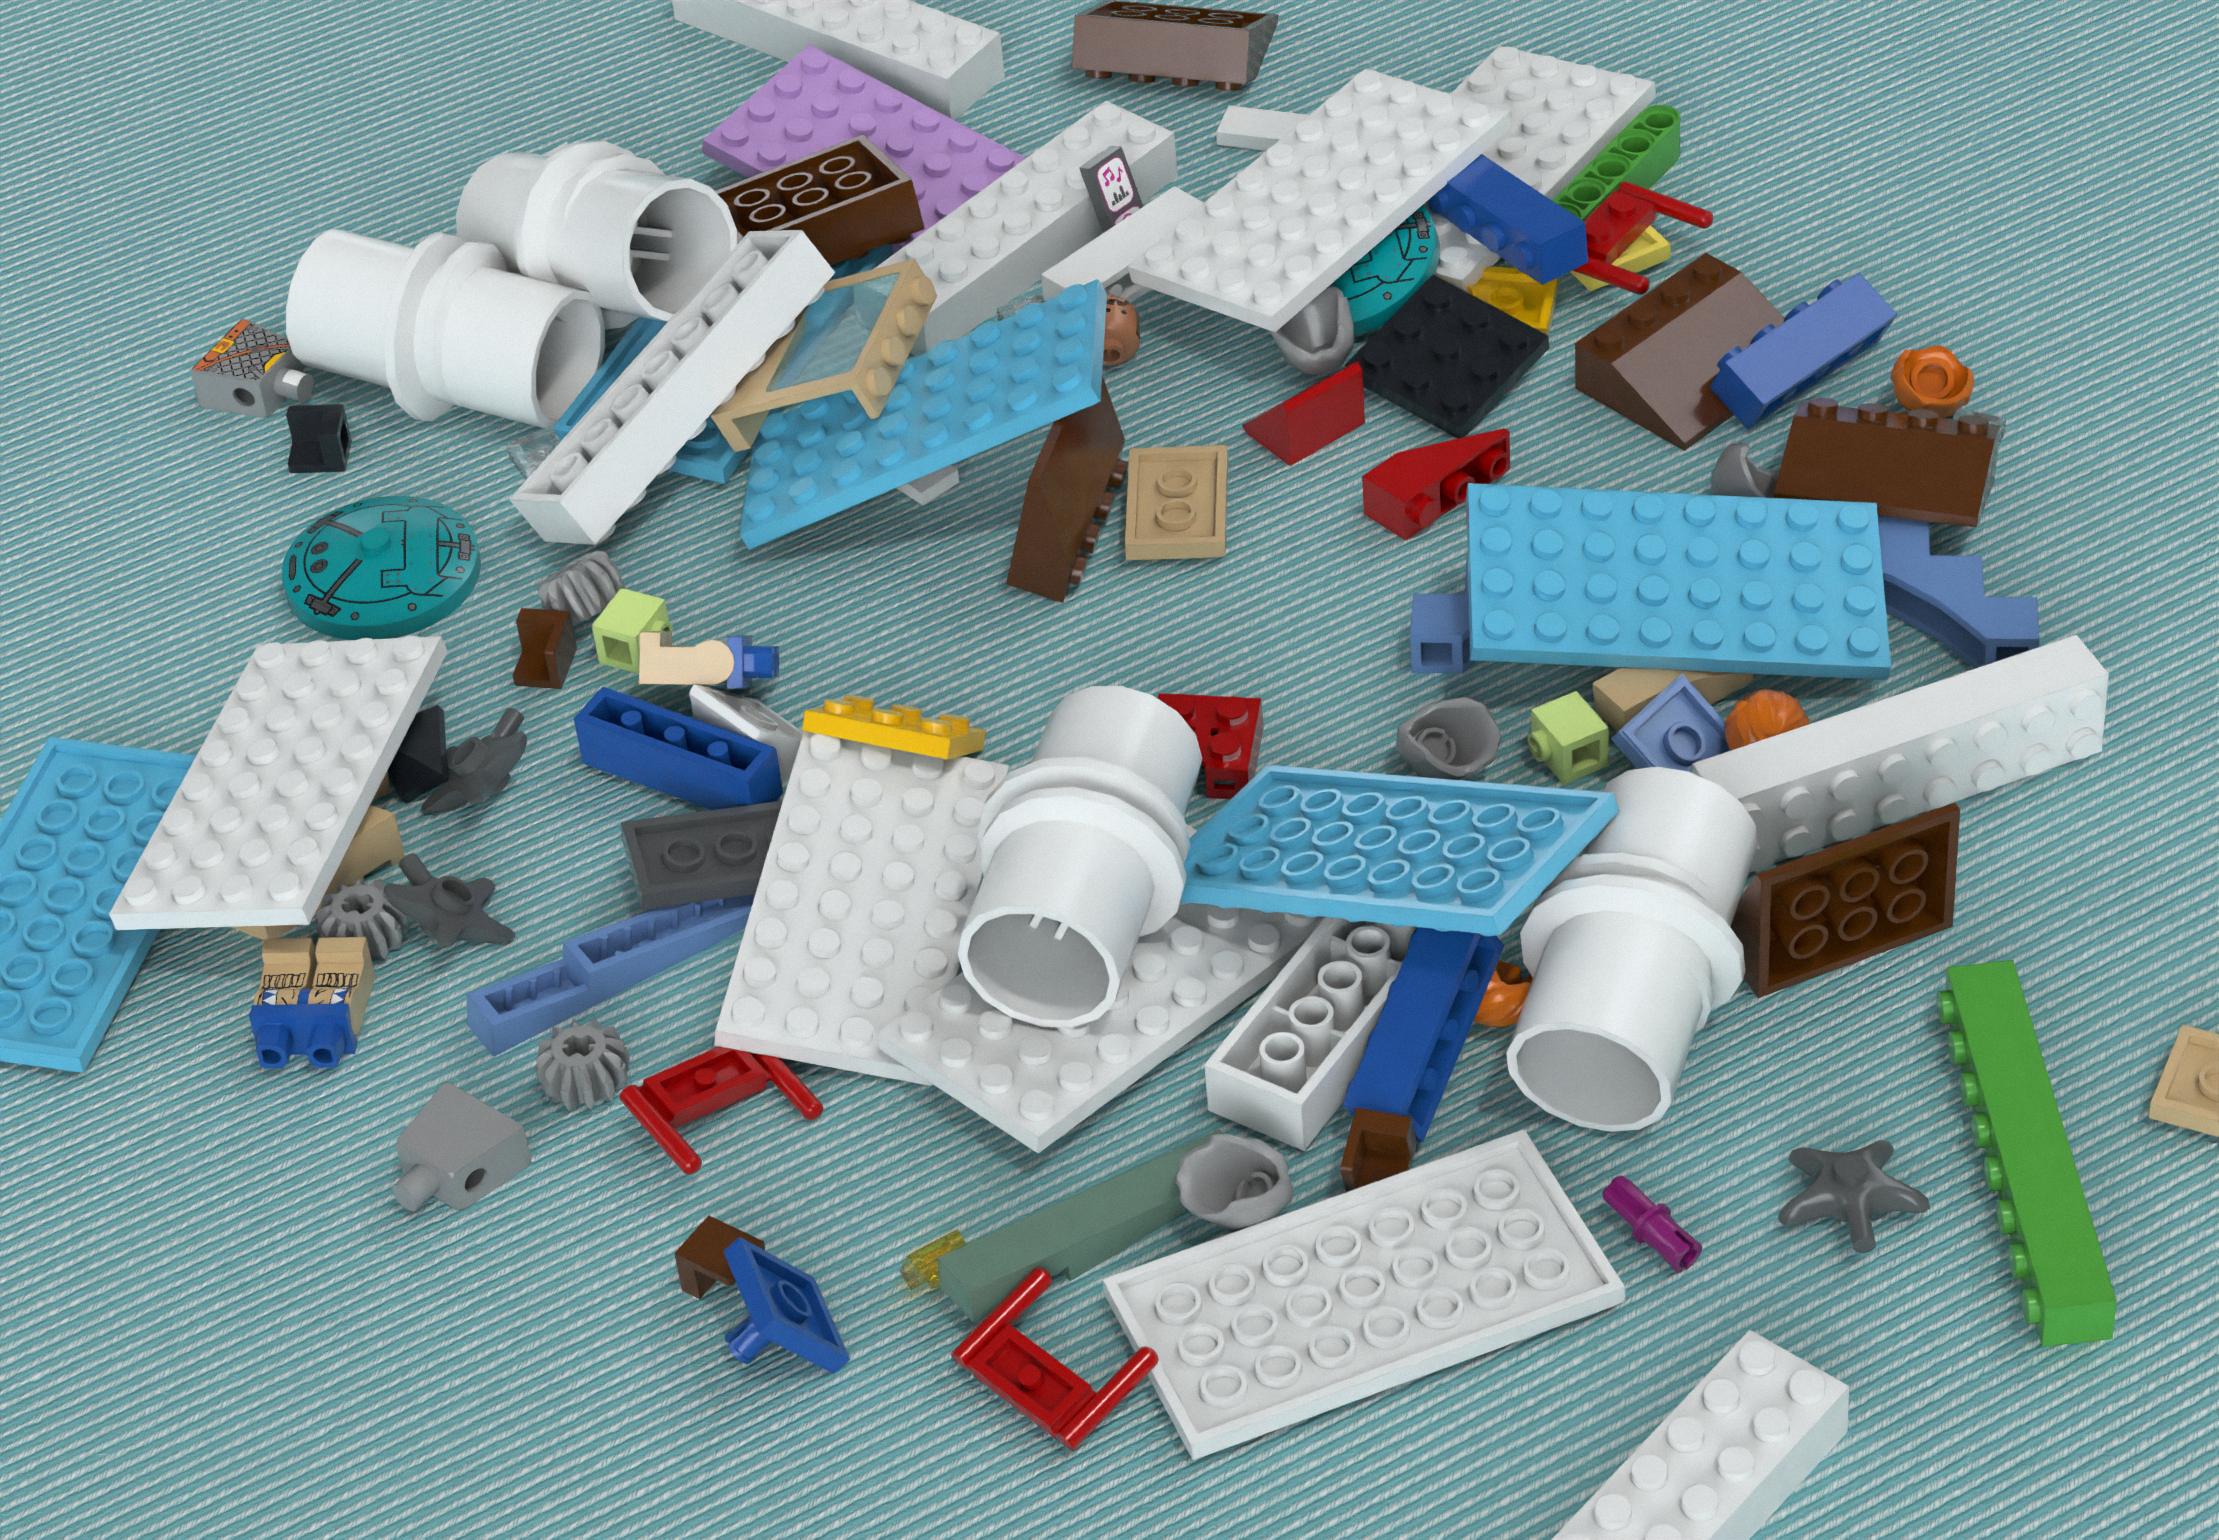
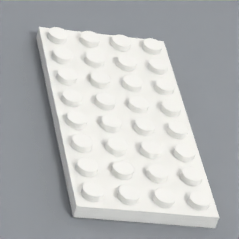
M1498 46L1451 95L1509 112L1512 128L1482 154L1550 200H1553L1656 98L1654 81L1636 78L1631 74H1619L1598 69L1592 65L1576 64L1556 59L1553 56H1542L1520 51L1514 47ZM1425 202L1423 205L1431 215L1440 242V257L1435 275L1468 292L1467 286L1469 284L1474 286L1483 277L1482 271L1487 266L1492 267L1501 257L1491 252L1468 233H1463L1457 226L1440 214L1434 213L1429 208L1428 203Z
M1365 68L1130 264L1128 269L1131 282L1276 332L1441 190L1449 180L1464 170L1512 128L1510 114L1507 111L1490 107L1483 103H1477Z
M406 636L391 639L361 638L358 640L330 642L316 640L309 643L289 644L272 642L258 645L109 913L116 930L309 925L447 654L442 637Z
M803 731L716 1026L714 1046L931 1086L932 1083L878 1049L877 1032L959 975L961 964L957 953L961 933L984 876L980 868L981 849L977 839L982 811L987 796L1008 774L1009 765L962 756L947 760Z
M1186 824L1188 836L1191 838L1197 830ZM1198 903L1180 904L1178 912L1157 932L1139 937L1115 1003L1097 1020L1075 1027H1041L1012 1018L983 1000L966 980L962 972L878 1031V1049L1039 1154L1277 977L1325 917H1305L1301 914L1282 912L1264 913L1254 909L1220 908L1217 905Z
M1524 1129L1102 1279L1104 1295L1135 1353L1143 1346L1150 1347L1157 1353L1159 1358L1158 1364L1147 1375L1193 1460L1625 1302L1624 1284Z

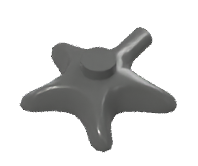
M507 708L490 735L481 740L478 737H471L458 747L451 746L447 748L448 780L423 803L421 810L427 813H438L468 802L479 805L484 803L489 797L499 794L510 780L509 772L521 759L526 749V735L523 731L517 732L524 720L522 713L516 709Z
M411 853L400 860L399 868L413 886L388 883L384 887L383 892L388 902L400 912L418 922L422 931L429 937L436 939L438 946L442 948L450 946L455 940L503 944L510 942L516 937L515 932L492 919L482 910V903L495 890V884L487 878H478L471 882H464L452 876L436 878L430 874L418 856Z
M1878 1140L1866 1147L1846 1153L1828 1152L1806 1147L1792 1150L1788 1160L1792 1165L1810 1176L1813 1183L1802 1193L1791 1199L1781 1209L1778 1218L1779 1222L1786 1226L1823 1217H1834L1840 1221L1847 1222L1853 1249L1858 1253H1868L1876 1247L1870 1219L1871 1215L1887 1211L1925 1213L1930 1209L1928 1198L1919 1190L1889 1176L1881 1170L1893 1155L1894 1148L1889 1141Z

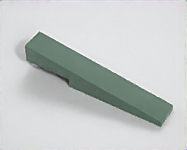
M1219 1129L938 1257L937 1264L941 1289L975 1323L990 1314L1035 1268L1045 1269L1051 1277L1061 1271L1069 1281L1074 1280L1189 1211L1180 1202L1179 1187L1175 1184L1180 1158L1195 1147L1208 1143L1210 1136L1224 1133Z

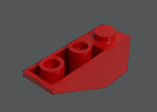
M1503 428L1397 452L1362 476L1364 514L1402 539L1408 540L1422 529L1432 525L1435 520L1457 505L1466 501L1468 483L1489 484L1510 470V431Z

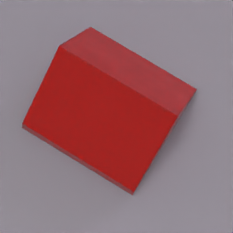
M1357 361L1243 424L1242 426L1246 434L1289 466H1292L1365 424L1362 368Z

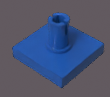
M741 1237L723 1251L750 1314L734 1330L729 1331L725 1335V1341L729 1343V1350L738 1360L745 1364H750L771 1342L786 1348L833 1374L850 1360L814 1277Z

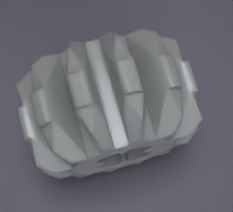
M595 551L587 553L578 559L575 558L569 564L548 575V578L540 583L537 590L542 601V607L545 610L570 611L572 626H576L584 620H589L597 613H601L621 588L625 589L621 573L615 562L610 560L605 551Z
M359 877L356 884L350 887L338 883L337 894L324 895L321 909L316 911V926L320 938L366 937L371 959L377 957L385 961L388 950L402 948L403 935L408 933L407 926L409 921L405 914L388 902L383 892L385 885L381 879L365 885Z
M573 1019L571 1028L564 1030L553 1027L551 1039L539 1041L535 1070L538 1082H541L542 1088L545 1090V1094L549 1097L551 1103L562 1101L569 1111L578 1104L585 1103L592 1111L595 1101L601 1099L613 1102L615 1090L626 1088L630 1059L628 1049L624 1047L623 1040L620 1039V1035L617 1034L614 1026L603 1028L597 1019L592 1020L586 1026H580Z

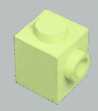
M624 588L617 592L592 624L599 663L639 674V632H673L672 624L668 619L665 599Z
M1577 691L1531 709V733L1527 736L1530 751L1538 762L1544 761L1563 785L1609 766V727Z

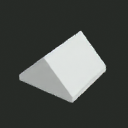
M696 684L693 685L689 695L694 719L775 747L781 782L790 777L803 731L758 700Z

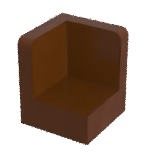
M521 608L516 624L522 653L513 673L514 684L523 687L562 689L577 650L570 611Z
M1362 1108L1355 1109L1340 1169L1346 1192L1410 1170L1417 1144L1411 1117Z
M708 1215L674 1253L682 1291L701 1299L716 1281L729 1286L733 1285L736 1281L723 1251L739 1237L765 1250L764 1241Z

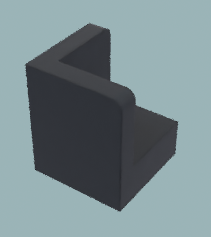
M344 404L289 406L286 413L292 438V446L287 463L289 472H345L352 439Z

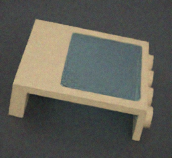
M915 258L828 281L823 286L825 288L823 295L811 305L806 306L794 319L796 323L793 329L770 346L765 352L766 358L764 362L740 380L735 386L737 389L736 393L728 402L719 405L712 412L711 418L734 452L751 449L771 409L851 389L870 419L880 416L938 296L932 281L925 276Z

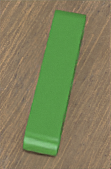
M1654 105L1641 111L1552 201L1582 221H1585L1615 190H1619L1620 185L1624 181L1650 189L1680 157V113L1675 108L1666 105Z

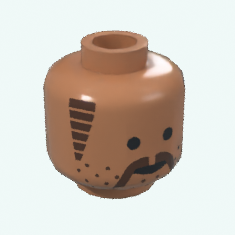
M1107 295L1103 366H1112L1125 363L1135 356L1140 347L1139 315L1133 304L1124 298Z

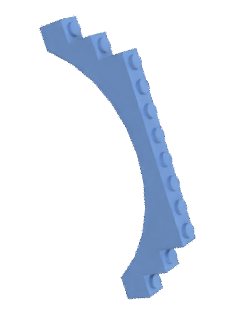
M1878 515L1887 613L1938 639L1973 668H1978L2039 647L2037 597H1984L1982 556L1930 555L1928 521ZM1467 556L1464 594H1413L1410 630L1412 673H1464L1477 662L1470 660Z

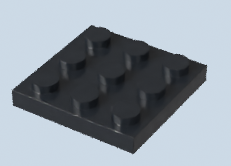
M1433 274L1345 364V368L1358 361L1363 371V387L1459 439L1465 437L1549 349V336Z

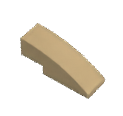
M1621 667L1592 682L1595 710L1616 731H1619L1682 673L1710 705L1753 681V674Z

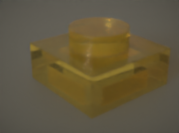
M958 1229L907 1256L900 1269V1273L911 1291L925 1283H928L931 1289L941 1286L937 1258L966 1245Z

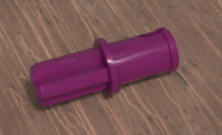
M1621 1175L1615 1177L1603 1190V1199L1633 1227L1632 1236L1640 1243L1646 1242L1675 1272L1680 1273L1683 1271V1268L1687 1270L1697 1261L1702 1252V1245L1671 1217V1210L1666 1204H1654L1636 1185Z

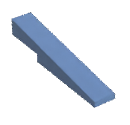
M755 894L658 907L563 942V959L468 993V1027L490 1054L495 1057L745 929Z

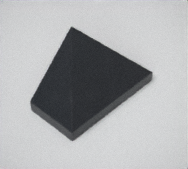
M439 705L416 713L387 770L399 797L405 803L448 780L444 710Z

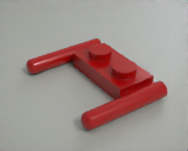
M1624 181L1620 185L1619 190H1615L1584 221L1586 226L1588 263L1572 271L1632 293L1643 295L1649 289V279L1612 265V263L1655 221L1656 213L1702 229H1707L1712 225L1713 214L1703 208Z
M717 1047L643 1079V1086L630 1085L621 1092L619 1097L625 1107L681 1171L687 1175L697 1173L702 1166V1160L675 1128L765 1089L766 1082L772 1081L807 1120H815L823 1112L822 1103L781 1058L724 1047Z
M1035 1268L951 1352V1356L965 1370L969 1369L973 1376L1055 1439L1058 1437L1068 1449L1074 1451L1158 1364L1159 1358L1152 1348L1147 1346L1141 1347L1096 1393L1090 1384L1011 1326L1052 1283V1278L1048 1271L1043 1268Z

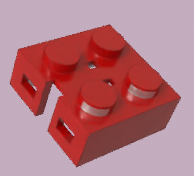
M1158 693L1157 699L1176 710L1189 727L1195 731L1202 755L1201 765H1205L1207 798L1232 799L1255 777L1264 729L1262 699ZM1215 780L1234 781L1235 785L1215 784Z

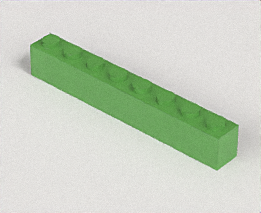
M2006 960L1947 967L1945 990L1937 992L1938 1016L1941 1024H1950L1951 1031L1948 1033V1047L1951 1062L1953 1065L1961 1064L1963 1073L1960 1074V1090L1963 1104L1965 1107L1973 1106L1974 1108L1972 1133L1977 1149L1985 1148L1987 1157L1984 1158V1174L1987 1188L1989 1191H1997L2000 1200L1996 1202L1998 1227L2001 1235L2010 1234L2012 1244L2009 1245L2011 1273L2014 1279H2023L2025 1289H2022L2021 1300L2025 1321L2027 1324H2036L2042 1347L2113 1339L2117 1300L2014 961Z

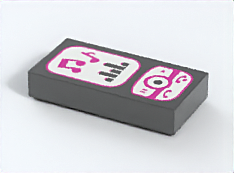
M1110 146L1079 167L1103 233L1143 207L1121 146Z

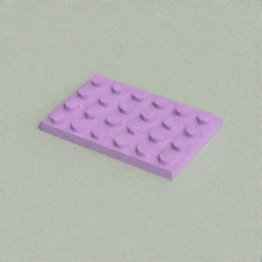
M810 44L703 139L702 153L750 178L862 134L865 135L912 179L925 229L911 234L908 240L892 244L893 254L1026 159V157Z

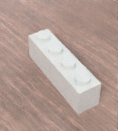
M1175 186L1042 273L1044 302L1059 296L1062 291L1072 285H1085L1098 279L1107 295H1115L1132 303L1151 289L1131 282L1128 266L1204 202Z

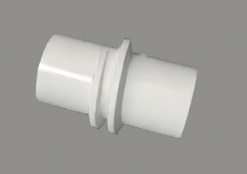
M602 140L570 143L551 156L527 152L499 154L478 167L463 188L456 212L457 235L462 236L466 242L494 244L505 257L509 272L589 291L597 305L601 307L605 330L623 328L639 317L668 322L737 245V229L728 205L710 186L688 178L665 175L651 160L636 157L631 151ZM561 308L554 319L569 323L566 313Z
M331 229L315 238L302 255L290 283L286 304V335L293 355L305 366L389 387L396 404L412 418L421 421H434L451 407L458 405L541 428L552 429L601 367L605 350V322L602 310L589 291L509 272L505 257L494 244L466 242L462 236L435 232L413 248L345 230ZM561 308L566 313L569 323L554 319Z
M1090 686L1067 695L1051 712L1031 763L1009 772L987 796L977 834L981 849L980 868L984 879L962 930L957 955L966 980L983 1000L1012 1018L1041 1027H1075L1099 1019L1116 1001L1139 937L1157 932L1178 912L1187 878L1184 862L1191 846L1184 814L1197 782L1202 755L1196 734L1182 716L1153 695L1124 686Z
M1649 767L1628 770L1608 781L1603 792L1614 793L1619 812L1601 830V833L1591 840L1578 854L1577 858L1572 860L1571 864L1562 870L1542 891V894L1532 906L1520 932L1523 963L1533 977L1506 1051L1509 1074L1522 1093L1546 1112L1577 1126L1616 1132L1640 1130L1661 1120L1672 1103L1695 1032L1705 1026L1711 1009L1729 1002L1741 984L1746 971L1743 944L1730 927L1757 849L1756 824L1744 805L1719 784L1688 771Z

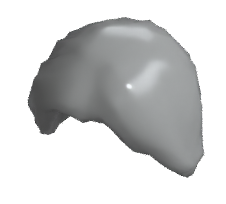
M1336 286L1326 288L1276 332L1270 331L1286 363L1303 374L1320 375L1341 367L1354 347V325L1347 297H1344L1343 292Z
M1747 443L1730 444L1721 453L1715 468L1711 472V492L1713 495L1774 498L1778 475L1774 472L1757 468L1753 464V461L1747 457V453L1750 450Z
M1469 697L1433 702L1421 708L1412 718L1404 721L1397 729L1396 750L1400 754L1401 759L1407 763L1410 770L1416 772L1418 776L1460 780L1467 776L1479 774L1482 768L1494 761L1501 742V733L1492 713L1485 704Z
M1230 1134L1212 1135L1208 1143L1195 1147L1181 1157L1175 1179V1184L1178 1185L1180 1191L1179 1200L1185 1208L1196 1217L1234 1232L1279 1216L1291 1202L1294 1187L1288 1175V1164L1281 1153L1259 1139L1238 1137Z

